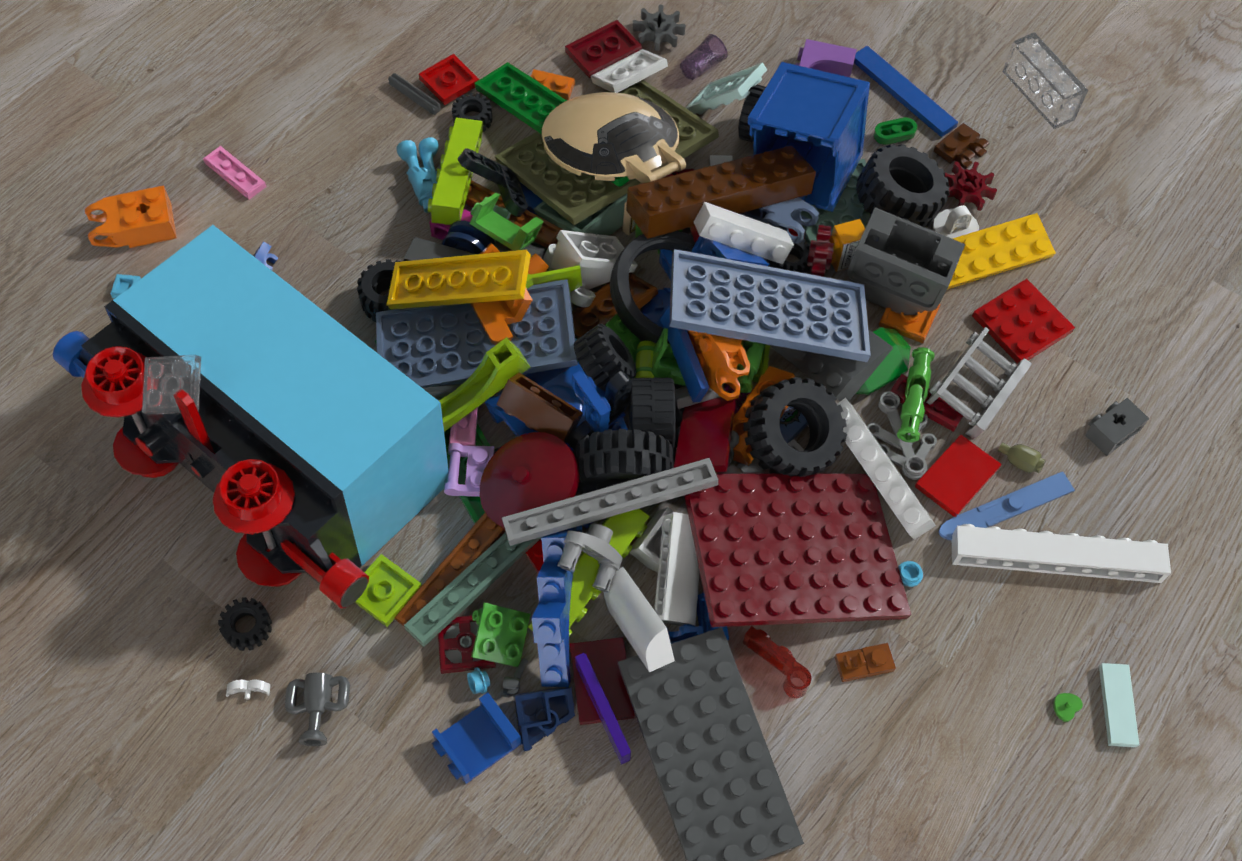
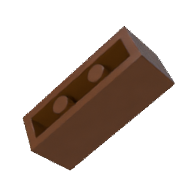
M521 373L508 379L496 404L508 415L515 416L523 421L528 428L552 434L563 442H566L569 434L577 427L583 415V412Z

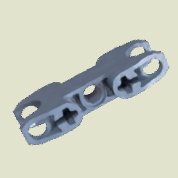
M795 198L740 214L786 230L793 243H801L805 233L802 225L814 226L817 223L819 212L802 199ZM807 211L808 213H810L812 219L804 217L803 215H801V212ZM788 228L795 230L798 236L791 235Z

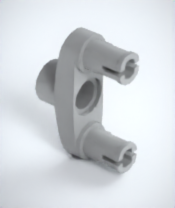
M595 523L590 524L587 534L568 531L564 540L566 544L557 566L574 572L581 551L598 560L600 564L592 586L597 590L609 592L615 572L619 570L622 562V556L609 544L613 531Z

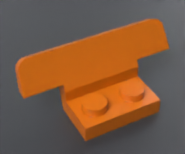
M525 288L524 299L470 304L490 342L497 345L506 337L510 341L512 340L513 335L507 325L522 321L533 300Z

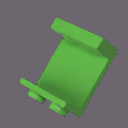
M494 193L490 197L486 196L482 202H477L470 213L473 217L469 224L513 251L523 250L535 240L544 222L535 217L524 226L519 227L494 212L493 209L500 196L498 193Z

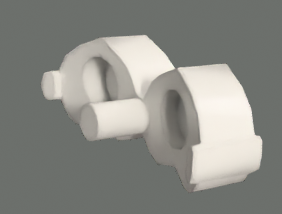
M257 679L250 681L235 680L227 684L226 697L229 694L245 692L244 699H250L251 691L262 692L269 696L270 683Z

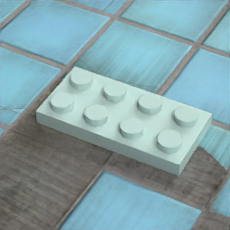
M762 62L709 83L688 104L686 109L694 114L698 113L701 115L710 108L715 110L721 104L726 106L735 99L739 101L749 95V89L762 81L761 76L767 71V68Z

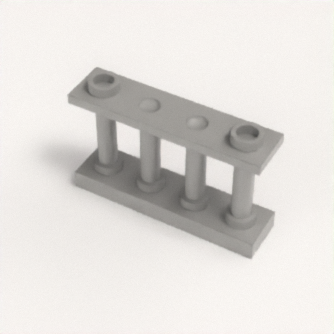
M987 327L979 334L974 332L968 338L966 343L969 346L942 382L938 380L929 390L932 395L926 402L931 405L940 397L969 420L968 424L971 426L965 434L971 439H975L987 428L1032 365L1025 358L1018 364L1010 363L985 343L982 339L989 331ZM976 348L1005 371L1004 374L1007 376L1004 380L1002 378L999 380L971 357ZM964 364L993 387L992 390L995 392L993 396H987L958 373ZM950 382L956 383L981 403L980 407L983 410L980 413H975L947 391L946 388Z

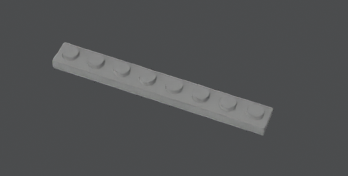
M710 458L502 517V522L509 545L512 546L717 486L718 477Z

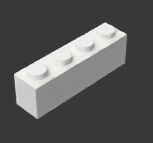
M707 202L703 203L694 220L699 236L780 264L784 263L794 246L786 230Z

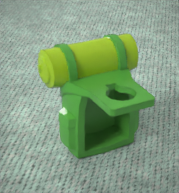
M667 328L663 329L656 344L651 341H642L638 344L635 355L636 376L633 378H672L674 384L686 386L672 348L667 343Z

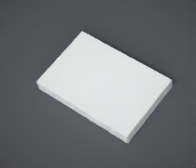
M641 49L591 76L592 83L610 92L618 93L668 67L667 59Z

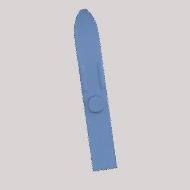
M1062 471L947 520L941 525L939 535L947 540H952V534L957 525L961 526L963 524H971L980 528L991 527L1074 492L1075 489Z

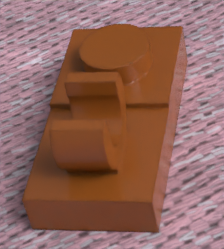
M888 643L837 653L834 657L842 682L890 673L896 669Z

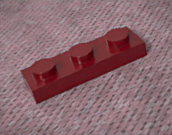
M903 374L900 375L890 392L899 396L900 403L902 404L906 400L905 389L908 378ZM928 390L927 398L923 402L924 414L929 419L954 432L964 416L940 397L931 405L926 403L932 395Z

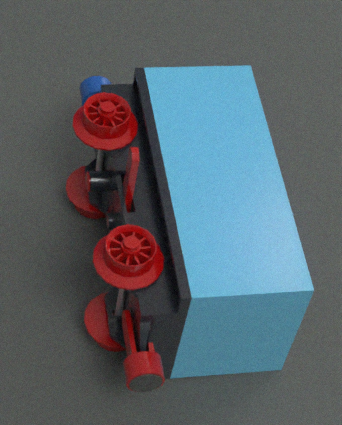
M212 225L104 306L111 323L93 337L88 338L80 331L70 332L63 336L54 347L53 359L72 376L83 378L81 384L82 397L91 410L102 416L124 417L123 427L117 432L113 443L114 458L121 468L135 475L157 478L170 473L180 463L214 493L212 500L214 512L224 526L236 533H244L239 540L236 557L238 567L247 579L258 585L279 587L288 585L302 573L306 572L320 584L319 590L340 609L346 608L358 600L369 583V576L360 568L444 489L445 483L448 482L449 470L441 402L221 230Z

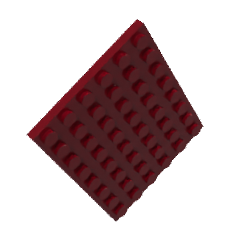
M716 474L718 477L717 486L684 495L711 627L908 619L911 616L878 492L868 474H812L804 477L784 474Z

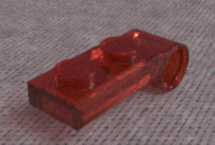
M751 626L745 633L743 644L786 676L783 688L788 696L792 698L803 697L812 680L809 670L796 661V658L793 657L792 652L782 645L778 646L771 641V637L765 631L757 630ZM799 678L803 681L804 685L795 686L791 679Z

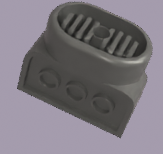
M874 208L848 267L847 274L853 283L864 284L865 299L884 308H891V311L898 314L903 312L904 315H916L917 312L933 311L938 307L949 287L965 244Z

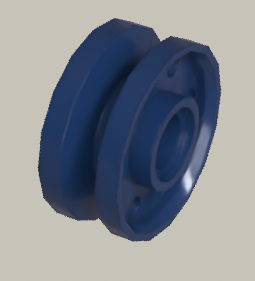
M464 220L451 224L448 234L445 235L442 241V245L472 254H480L490 243L495 245V241L489 235L470 225L469 221Z

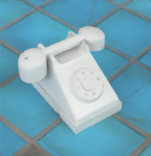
M560 230L556 237L558 243L549 245L543 260L549 266L548 271L580 265L583 286L570 292V300L576 306L589 307L595 298V294L590 289L610 282L614 264L624 247L616 236ZM634 260L631 264L629 273L634 272L636 267L638 266Z

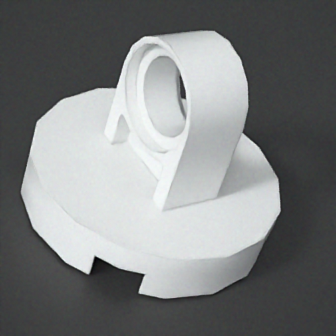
M962 205L940 212L934 219L932 230L953 239L979 231V225L968 208Z

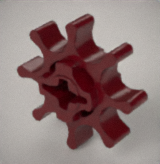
M958 161L954 162L951 171L955 175L945 172V177L948 179L950 186L948 198L955 197L960 201L958 207L968 202L975 204L977 210L981 211L985 204V200L982 197L993 200L996 195L997 189L987 186V184L992 183L995 176L994 173L991 172L988 175L978 173V162H974L970 170L963 169Z
M819 225L816 240H811L807 267L812 268L811 275L823 277L825 270H830L834 243L829 242L831 226Z

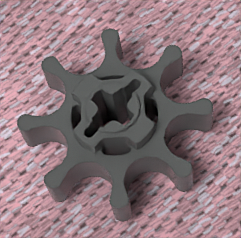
M662 4L658 6V12L654 14L642 8L641 19L644 21L633 20V31L642 32L638 34V42L642 45L646 41H653L655 43V51L660 50L662 42H668L672 47H677L678 37L675 35L684 36L686 29L685 24H676L679 22L680 12L675 11L671 15H666L663 12L664 6Z

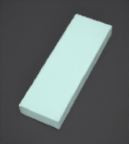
M1102 663L1099 666L1108 746L1137 747L1139 746L1130 667L1127 664Z

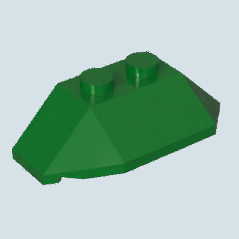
M881 327L873 331V333L891 345L893 349L856 394L869 395L899 378L901 374L904 375L908 372L911 347L897 330Z

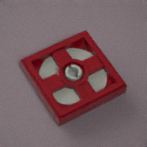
M472 615L456 617L438 634L441 674L472 671L476 667L479 669L496 668V662L472 657L478 630V624H476V621H473Z

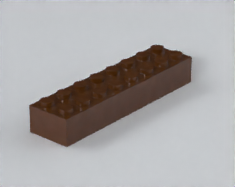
M793 145L628 187L626 211L648 239L695 226L694 220L704 202L740 214L812 194L816 171Z

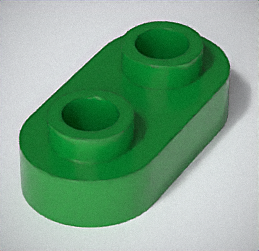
M907 117L881 122L876 125L873 137L876 142L883 145L910 140L916 134L917 123Z

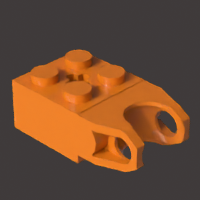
M164 185L105 197L85 208L88 220L103 223L88 233V239L91 245L117 248L129 245L130 248L177 238L172 205ZM95 210L103 211L100 215H94L91 212ZM98 235L107 236L105 239L102 240L94 238Z
M687 330L709 387L727 401L737 399L740 395L738 377L748 376L750 372V363L745 349L741 345L742 340ZM738 364H741L744 370H737ZM722 384H728L734 389V392H725L722 389Z

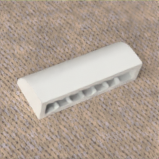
M672 512L663 515L654 611L663 623L695 625L700 570L689 514Z
M624 567L620 568L615 572L609 592H604L607 610L647 670L651 672L675 661L667 627Z

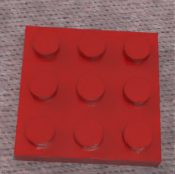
M1027 278L979 307L972 314V317L983 328L987 327L989 329L988 334L1017 364L1023 358L1029 361L1071 334L1075 329L1073 324Z

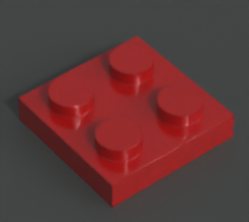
M455 54L419 73V80L444 105L474 89V83L479 80Z

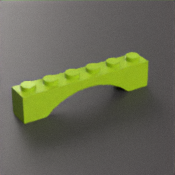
M507 337L486 352L477 369L461 386L439 400L441 402L444 432L504 388L508 379L518 373L523 374L531 368L521 351Z

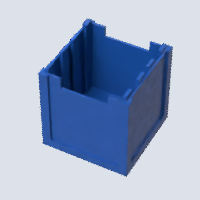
M781 62L748 116L750 136L754 133L753 155L793 145L816 171L812 194L798 198L808 204L815 205L816 208L833 212L863 155L870 82Z

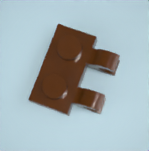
M963 123L935 145L933 152L950 164L955 160L963 168L967 169L973 164L970 160L975 157V154L978 157H982L987 153V150L984 148L989 145V142L984 138H980L978 132Z

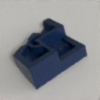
M555 687L513 695L523 751L531 750L535 743L545 736L548 737L560 724L568 722L575 716L571 687Z

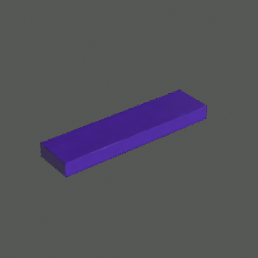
M582 653L575 656L576 668L620 764L629 762L631 750L587 655Z

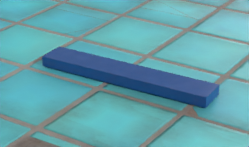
M865 46L856 52L854 64L941 138L957 127V120L869 46Z

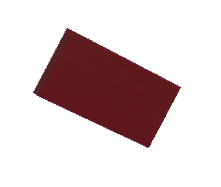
M722 397L714 398L684 407L674 468L710 458L715 473L727 472L736 405L735 399L727 401Z

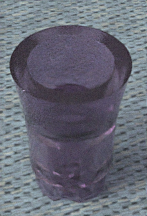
M708 34L702 43L680 63L682 73L686 78L694 80L697 76H701L716 64L727 59V49L716 35Z

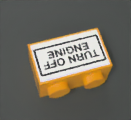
M860 219L834 225L832 235L830 236V243H834L831 264L836 272L848 269L865 230Z

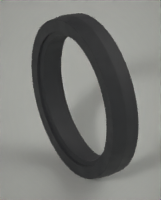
M674 231L648 239L642 234L623 249L614 264L610 278V293L614 308L624 325L642 341H651L656 344L664 328L649 320L634 302L629 288L631 264L639 255L651 250L665 249L674 251V249L692 252L696 242L690 234Z

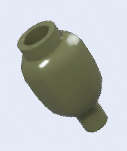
M1002 442L998 449L999 452L1007 455L1008 461L1012 465L1028 473L1034 471L1040 473L1046 462L1045 459L1041 458L1039 451L1026 445L1016 444L1011 447Z

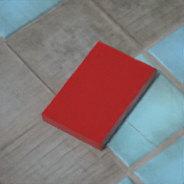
M960 434L918 480L915 488L953 517H957L999 470L1002 464Z

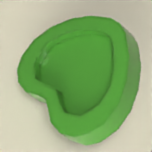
M1062 693L1054 698L1053 707L1059 719L1069 722L1074 718L1075 713L1083 708V703L1074 694Z

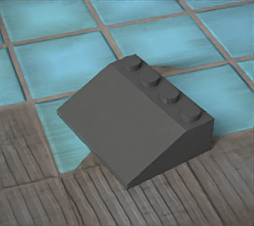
M869 329L871 356L868 362L769 345L801 372L814 380L815 383L824 385L827 388L826 391L828 393L832 392L839 402L845 398L850 401L893 349L891 345Z

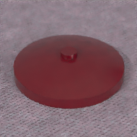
M532 432L513 438L495 452L482 474L480 501L485 513L493 522L504 529L502 517L574 497L580 476L577 458L565 442L549 433Z

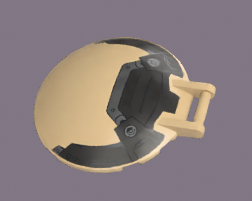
M615 92L581 95L557 106L547 116L542 127L544 149L550 158L562 168L579 176L585 173L594 175L595 180L615 181V177L628 176L629 180L637 179L641 183H647L661 179L675 171L680 172L686 168L684 158L675 152L679 145V131L676 122L663 108L638 96Z

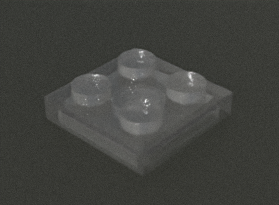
M197 355L145 358L142 413L148 415L181 413L173 395L180 389H183L190 395L199 412L201 357Z

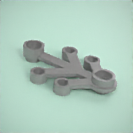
M884 392L880 397L878 406L882 412L887 414L895 435L882 429L877 423H870L867 427L869 430L874 429L877 431L876 434H873L875 439L879 438L902 450L904 456L890 451L889 447L885 444H879L891 462L902 467V472L906 477L918 480L927 472L925 458L928 452L934 449L937 438L931 433L924 434L920 441L921 447L915 455L912 449L913 443L904 442L897 437V431L901 429L902 424L897 412L900 398L893 392ZM924 414L923 423L919 425L918 432L925 428L928 422L926 414ZM925 440H930L932 444H927ZM914 466L918 469V471H915L910 467Z

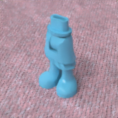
M430 137L420 141L418 152L424 166L421 168L418 163L415 143L411 140L402 141L396 147L397 154L409 166L406 174L419 200V205L423 206L424 212L430 213L428 212L429 198L433 199L432 187L434 183H437V171L434 167L433 157L439 150L438 141Z

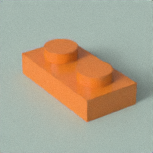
M533 69L530 76L566 100H569L575 85V78Z

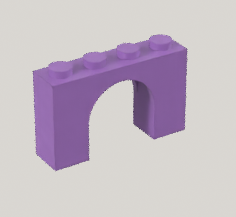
M806 39L804 48L800 47L797 60H800V63L796 62L795 65L850 77L857 49Z

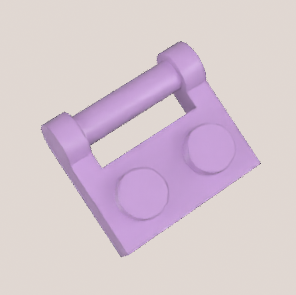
M449 444V473L444 493L450 496L480 497L481 477L487 463L495 454L494 446ZM460 457H468L465 485L458 484Z

